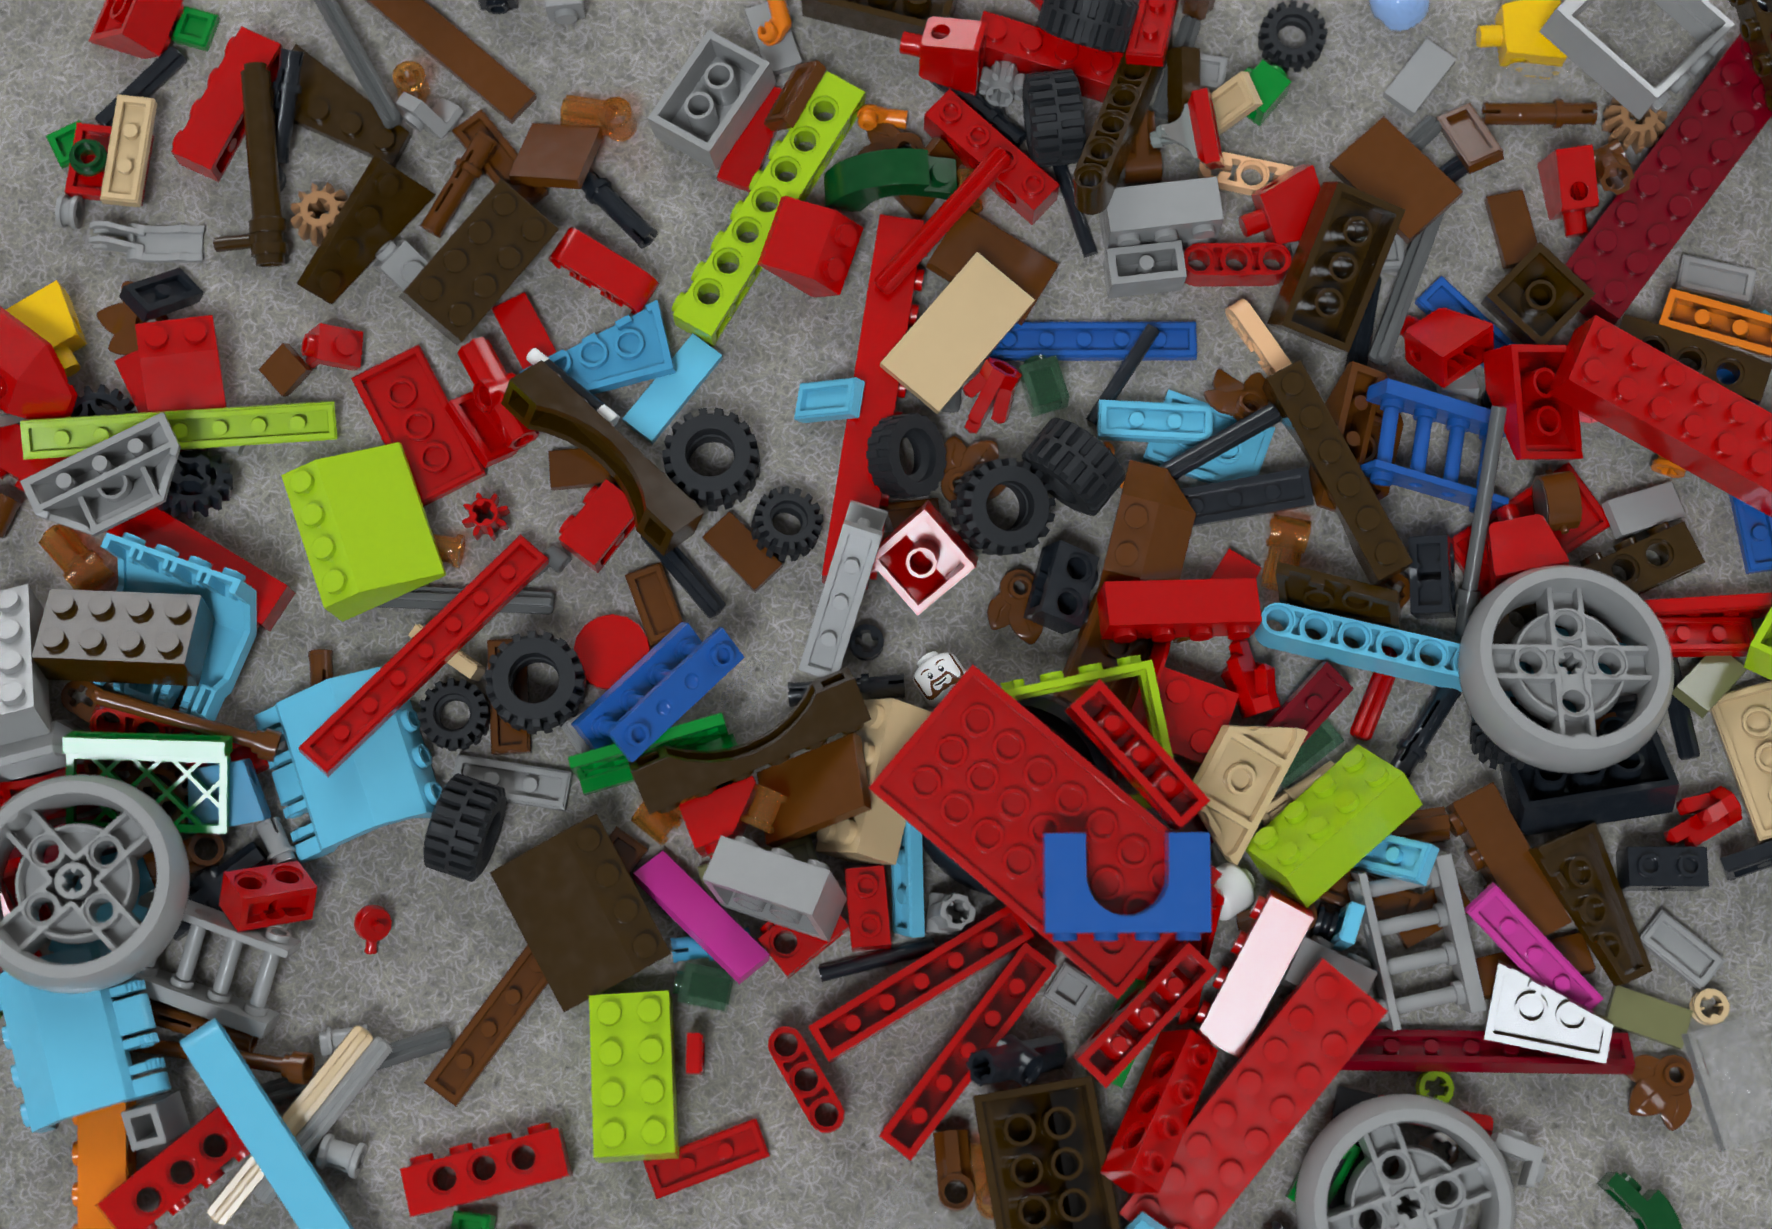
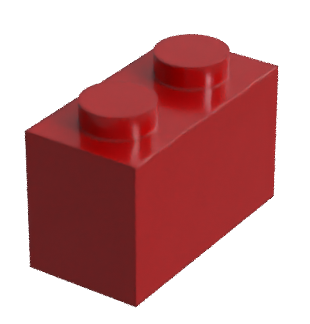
M607 479L604 480L600 487L594 485L583 499L584 507L576 516L572 514L564 521L559 530L561 535L558 538L563 548L597 573L600 572L635 528L634 516L627 497L622 490Z

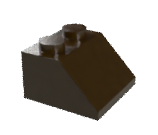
M1539 242L1486 295L1481 305L1522 344L1546 345L1596 293L1548 248Z

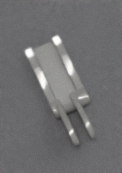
M93 221L89 224V228H93V233L128 237V241H123L106 236H92L88 238V243L93 244L92 248L97 250L127 252L126 261L129 263L202 262L204 225L150 226L131 223L129 226L108 221Z

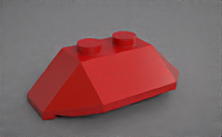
M0 306V409L7 414L28 420L71 417L78 395L73 385H69L65 369L52 344Z

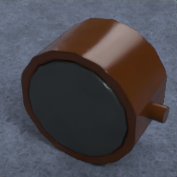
M1549 469L1543 475H1536L1532 484L1534 513L1544 516L1552 531L1560 530L1561 534L1569 533L1568 529L1578 528L1582 519V503L1579 486L1574 474L1570 471L1553 473Z

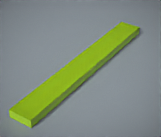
M335 401L20 421L24 460L71 457L162 412L165 413L181 446L180 450L338 439Z

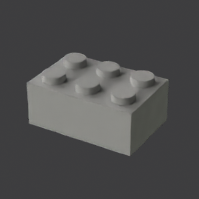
M708 30L648 117L655 138L717 171L775 86L776 81L771 64Z
M1217 176L1115 188L1108 207L1099 213L1104 256L1106 249L1180 240H1182L1183 248H1188L1192 244L1216 243L1224 220Z
M723 836L720 837L702 879L722 907L826 941H830L847 899L839 886V882L834 878L830 867L813 859H809L807 863L795 860L792 854L779 848H772L770 852L758 848L754 841L742 836H736L735 840Z

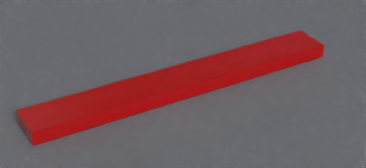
M520 534L298 747L300 753L329 777L549 564V558Z

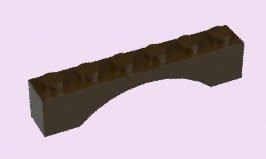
M540 360L509 380L501 404L527 429L547 433L565 440L585 451L599 462L617 481L627 497L634 516L636 531L660 554L666 555L695 533L704 511L692 498L688 497L664 472L660 471L647 459L640 449L632 445L617 431L612 423L603 418L584 397L573 390L557 372Z
M1301 360L1266 377L1262 386L1269 402L1277 407L1282 417V424L1299 445L1323 485L1341 521L1353 553L1370 584L1378 585L1407 570L1413 563L1411 557Z
M846 667L811 682L803 698L786 718L770 731L749 742L726 749L710 751L684 750L663 745L640 755L633 763L628 761V764L649 815L657 811L658 813H667L680 805V801L694 795L697 798L707 796L713 793L718 785L729 780L733 782L742 781L750 777L755 769L764 765L776 766L782 764L791 757L790 754L804 748L806 750L817 749L827 742V738L834 735L854 733L860 730L865 722L871 720V717L850 669Z

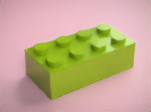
M1357 744L1324 775L1316 779L1297 799L1288 804L1270 823L1260 829L1251 839L1246 852L1265 879L1307 909L1423 804L1404 772Z
M670 991L589 995L593 1158L598 1163L679 1158L673 998Z

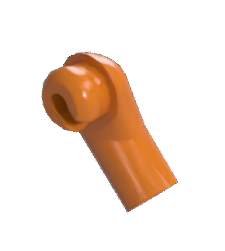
M767 0L771 18L768 22L764 23V27L760 25L757 30L758 38L765 45L773 46L779 44L792 26L786 0Z
M865 104L857 112V123L861 129L867 131L873 130L879 123H889L897 129H906L908 111Z

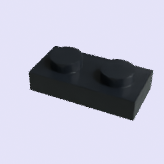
M179 267L125 285L119 297L143 322L197 304L204 292Z

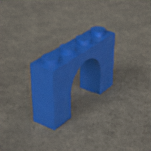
M1210 832L1164 833L1165 880L1161 893L1149 907L1129 915L1114 914L1107 911L1092 896L1086 877V833H1042L1043 932L1053 933V941H1077V933H1094V941H1118V933H1135V940L1156 941L1160 940V933L1176 932V940H1201V932H1211Z

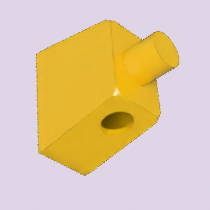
M1518 0L1501 5L1495 17V25L1477 26V47H1498L1499 66L1559 72L1567 56L1539 31L1555 9L1561 5V0Z
M57 280L5 309L52 344L67 377L74 375L80 370L81 366L73 352L87 345L71 298Z

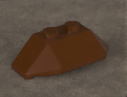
M1352 361L1347 365L1325 405L1359 465L1377 459L1383 410L1380 409V405L1366 401L1368 386L1385 380L1388 377L1384 372ZM1400 413L1398 416L1392 464L1396 462L1404 426ZM1310 464L1309 477L1316 505L1336 513L1323 485ZM1369 482L1379 501L1389 494L1390 486H1379Z
M1129 460L1097 593L1105 581L1180 580L1196 513L1167 468Z

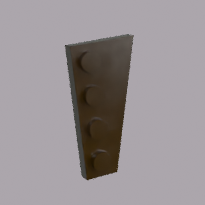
M295 44L292 50L305 53L299 86H302V93H298L294 124L373 158L375 155L391 166L396 167L411 139L410 132L401 125H397L393 129L385 128L369 100ZM272 89L273 103L275 89Z
M374 155L296 284L332 305L376 259L375 255L378 250L389 240L393 241L436 194Z
M1595 822L1582 825L1528 850L1614 986L1625 985L1652 972L1651 965Z

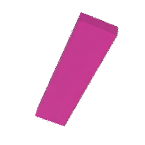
M663 850L633 872V880L739 985L769 961L770 954Z
M1493 882L1464 908L1465 912L1523 973L1591 1010L1604 999Z

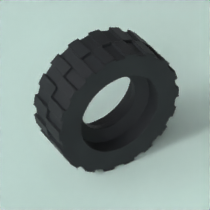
M919 413L882 418L878 421L879 424L874 426L871 431V437L868 438L867 442L868 451H866V459H868L869 465L867 467L873 477L872 481L875 486L877 485L884 495L887 494L892 499L918 498L930 495V492L935 491L939 487V482L943 480V472L947 463L945 461L946 447L943 444L944 439L937 430L936 424L931 422L929 417L919 415ZM904 437L909 440L914 452V467L911 475L905 474L899 459L900 442Z

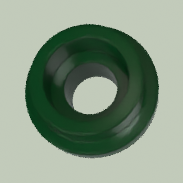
M83 139L72 146L69 153V162L78 174L94 176L102 172L106 166L107 151L98 141ZM95 155V159L92 162L84 163L86 156Z

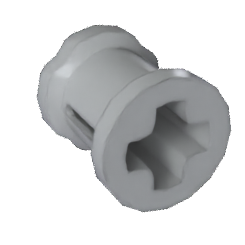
M328 1133L324 1136L319 1147L316 1168L324 1169L327 1166L348 1172V1177L356 1179L363 1165L367 1144L361 1142L358 1145L336 1140L335 1135Z

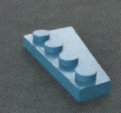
M658 300L645 305L646 309L631 317L628 314L615 321L616 325L597 335L594 332L581 339L582 343L567 351L562 349L548 357L593 395L676 373Z

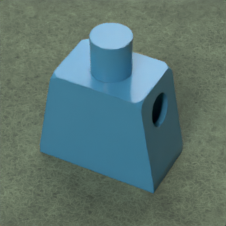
M230 757L229 827L271 818V811L251 759L231 761ZM207 763V766L198 767L193 773L210 789L219 780V763ZM188 779V807L190 808L203 793ZM219 786L213 791L218 798ZM208 798L204 799L193 810L204 823H219V809Z

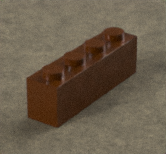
M1494 782L1451 803L1445 808L1449 816L1451 833L1455 837L1461 836L1467 847L1464 855L1473 871L1477 872L1480 870L1487 883L1484 886V890L1492 882L1496 884L1544 936L1572 922L1563 904L1528 851L1531 848Z

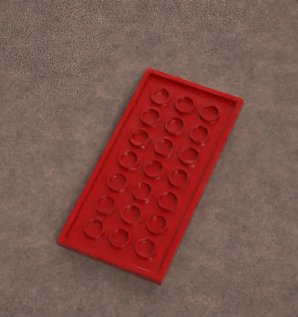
M973 664L868 787L882 801L1116 999L1123 995L1174 933H1160V940L1156 941L1135 940V933H1118V941H1094V933H1077V941H1053V933L1043 932L1042 833H1086V877L1092 896L1107 911L1114 914L1129 915L1149 907L1161 893L1165 880L1164 833L1173 832ZM1210 864L1212 887L1221 877L1222 873Z

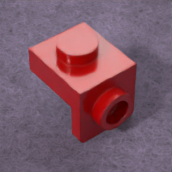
M319 323L304 335L301 353L306 356L305 362L311 369L321 364L347 370H358L361 368L363 331Z

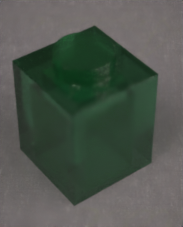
M1036 355L1025 360L1024 365H1020L1019 373L1022 375L1020 384L1031 418L1068 407L1070 396L1056 355L1048 358L1045 355Z
M686 962L684 971L677 970L673 994L679 995L677 1002L682 1005L727 1013L734 979L723 969Z

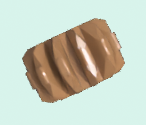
M1613 98L1611 105L1607 106L1603 112V117L1606 120L1602 124V131L1612 132L1608 138V143L1618 139L1622 142L1621 146L1624 151L1627 150L1629 145H1631L1635 154L1642 152L1644 147L1653 148L1658 142V138L1662 137L1666 131V125L1663 124L1667 118L1666 111L1659 110L1655 113L1649 110L1638 120Z
M328 182L322 191L319 190L316 184L312 183V193L307 195L305 192L299 191L298 197L302 202L291 203V210L295 214L291 218V224L294 228L299 229L298 235L302 240L311 239V243L317 248L348 198L341 189L335 192L333 185Z

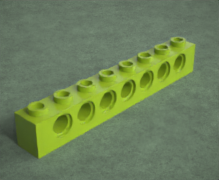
M828 71L825 73L795 126L788 129L789 132L783 141L777 140L768 155L770 162L764 171L758 170L753 176L749 185V190L751 191L745 201L739 200L734 206L730 215V220L732 221L726 231L721 230L715 236L710 248L712 253L707 261H700L691 276L692 285L686 293L681 292L675 299L671 309L674 312L675 326L691 335L692 333L710 346H715L763 269L757 263L781 197L788 196L806 201L856 122L859 108L866 104L865 91ZM823 112L834 116L829 121H819L815 118ZM803 142H809L815 146L807 152L796 148ZM784 172H791L796 176L789 182H783L777 178ZM765 202H771L777 206L771 212H762L758 209ZM746 232H752L758 236L756 240L750 243H744L739 240V237ZM725 263H735L739 266L735 272L730 274L719 270ZM707 293H714L719 296V299L713 304L707 305L700 301L701 297Z

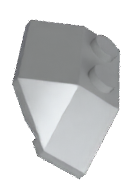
M162 412L20 482L36 516L95 537L166 502L181 446L165 413Z
M50 714L51 733L0 746V782H8L66 767V753H62V737L72 731L85 730L66 719L53 721ZM77 759V764L84 762V759Z

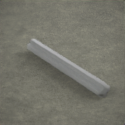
M379 1036L375 1037L295 1137L307 1157L392 1052L393 1047L385 1039ZM265 1176L253 1190V1194L265 1204H270L277 1196Z

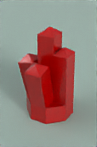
M992 357L987 358L980 372L963 387L965 395L973 398L980 392L964 426L969 433L977 434L992 408L991 419L994 422L1002 424L1008 420L1015 388L1022 375L1015 367L1003 360Z
M1233 640L1228 646L1231 657L1226 661L1227 667H1225L1220 676L1230 691L1239 694L1236 703L1242 719L1281 707L1276 694L1275 668L1266 663L1254 661L1248 640Z
M1719 786L1708 793L1681 799L1676 802L1679 814L1681 816L1691 813L1696 814L1663 834L1665 840L1671 846L1683 840L1686 847H1696L1742 820L1741 805L1735 795L1723 786Z

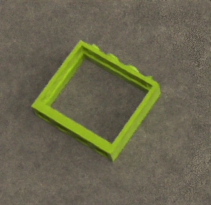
M1140 655L1117 659L1118 667L1104 670L1100 662L1078 667L1079 675L1064 677L1063 670L1039 675L1040 683L1025 685L1024 678L1000 683L1001 688L1018 701L1091 686L1099 679L1106 683L1137 676L1149 733L1173 759L1152 660L1141 662ZM1139 793L1129 795L1144 809L1152 808Z

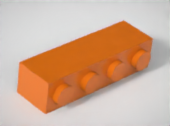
M1670 288L1659 325L1772 358L1771 315Z
M136 1100L116 1104L72 1118L74 1125H77V1142H74L72 1146V1161L74 1166H77V1182L72 1187V1203L74 1207H77V1224L73 1225V1229H114L95 1205L136 1173V1150L132 1151L121 1116V1112L135 1105Z

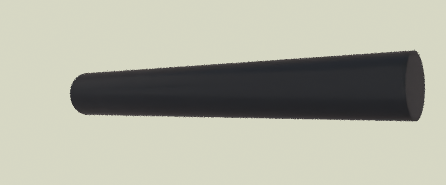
M1068 165L1052 166L1057 182L1060 184L1059 188L1083 257L1086 258L1098 254L1085 214L1081 213L1075 206L1074 185Z
M1147 324L1099 397L1100 400L1117 399L1159 335L1160 331L1157 328ZM1099 399L1086 417V420L1096 426Z
M933 938L818 968L821 980L825 982L923 957L935 950L936 947Z

